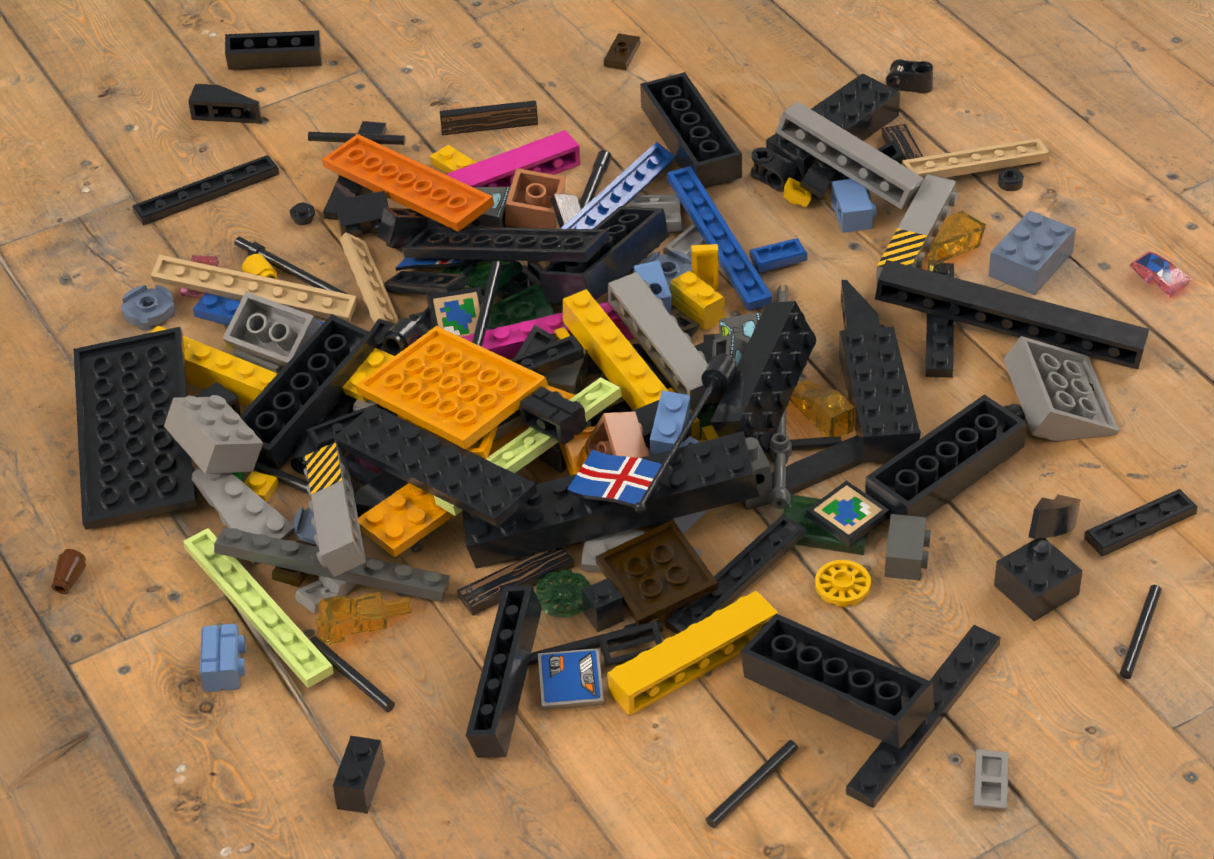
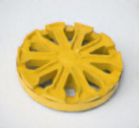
M849 560L831 561L823 565L816 573L815 589L817 594L826 603H833L839 607H847V605L851 604L854 606L862 602L870 593L871 577L868 571L856 562Z

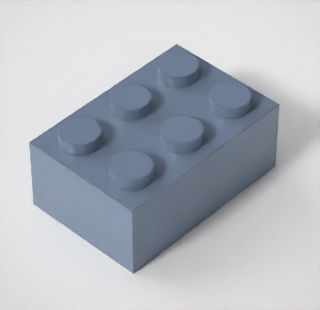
M1029 211L991 251L988 276L1035 295L1073 253L1076 228L1039 213Z

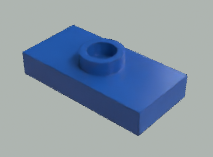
M795 238L749 250V257L757 271L763 272L807 261V252L799 239Z

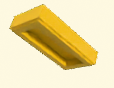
M718 244L691 245L692 273L714 290H719Z

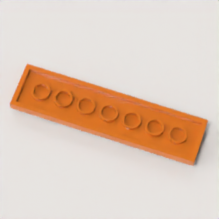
M359 134L322 159L324 168L374 192L385 191L387 198L458 232L495 205L493 196Z

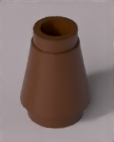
M66 549L58 556L51 586L57 593L67 594L86 568V557L81 552L74 549Z

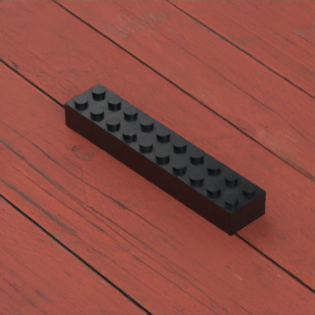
M742 431L678 448L646 502V510L643 513H638L634 507L620 503L584 499L568 493L567 489L577 475L574 474L536 484L537 493L499 527L464 510L462 514L466 547L477 569L760 497L750 452L744 432ZM670 450L641 457V459L663 464Z

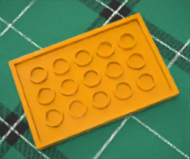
M435 326L355 386L359 395L467 449L511 414L515 413L519 409L520 401L528 395L532 396V393L541 386L547 388L548 383L546 377Z

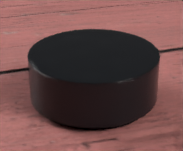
M1004 169L998 174V186L1006 191H1017L1023 186L1024 176L1016 169Z

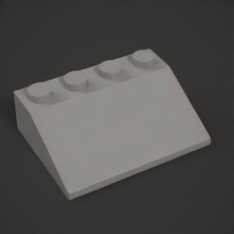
M1020 336L1003 360L1032 435L1052 441L1117 435L1119 428L1089 357ZM1088 383L1093 384L1094 391L1092 390V387H1091Z

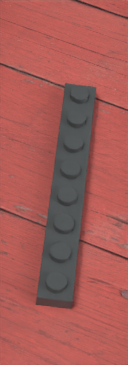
M224 527L214 543V553L439 602H442L450 582V575L366 557V563L333 577L328 567L323 568L319 563L316 552L320 551L318 546L301 544L292 540H282L264 534H254L236 528Z

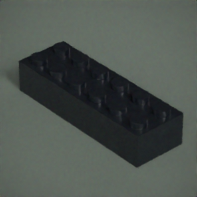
M685 72L640 84L641 108L670 152L676 156L675 159L681 169L691 166L704 188L742 178V153Z
M862 73L811 108V110L864 141L899 116L900 92ZM777 133L766 140V148L796 164L799 174L795 180L799 182L803 180L809 168L817 160L815 156Z
M619 206L593 228L608 230L610 240L587 263H551L539 273L545 302L563 305L564 298L586 289L596 301L601 295L608 292V283L622 278L629 271L633 270V266L647 258L654 249L658 248L669 237L664 208Z
M796 301L766 304L736 367V373L725 390L710 422L719 437L743 431L745 438L757 439L764 454L770 446L772 436L780 424L783 413L789 404V400L817 341L814 332L809 327Z
M332 314L240 415L245 424L263 442L257 460L277 469H280L294 454L300 440L308 437L306 429L317 426L346 395L342 387L375 348L379 349L373 333Z
M894 327L839 331V359L862 463L889 461L920 439V429Z
M984 394L866 476L865 493L889 509L888 519H890L891 514L928 517L1024 448L1027 422Z
M777 613L740 651L745 678L899 749L934 709L933 684L931 681Z

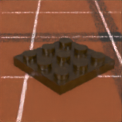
M674 520L595 556L596 564L604 576L610 579L622 595L623 604L638 626L649 623L718 589L717 580Z

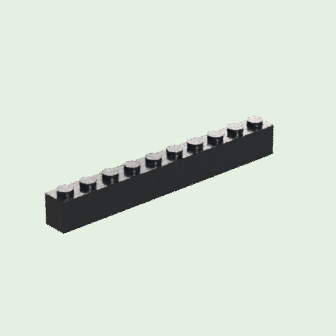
M886 260L880 273L875 300L1018 338L1020 336L1134 369H1139L1150 330L1141 326Z

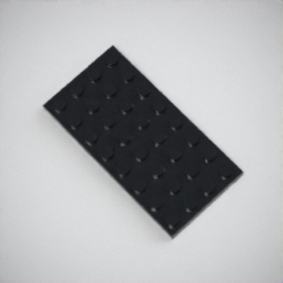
M175 327L73 349L82 524L85 530L198 506L196 485L192 481V473L195 472L194 460L164 427L173 398L188 396L184 341L181 328Z

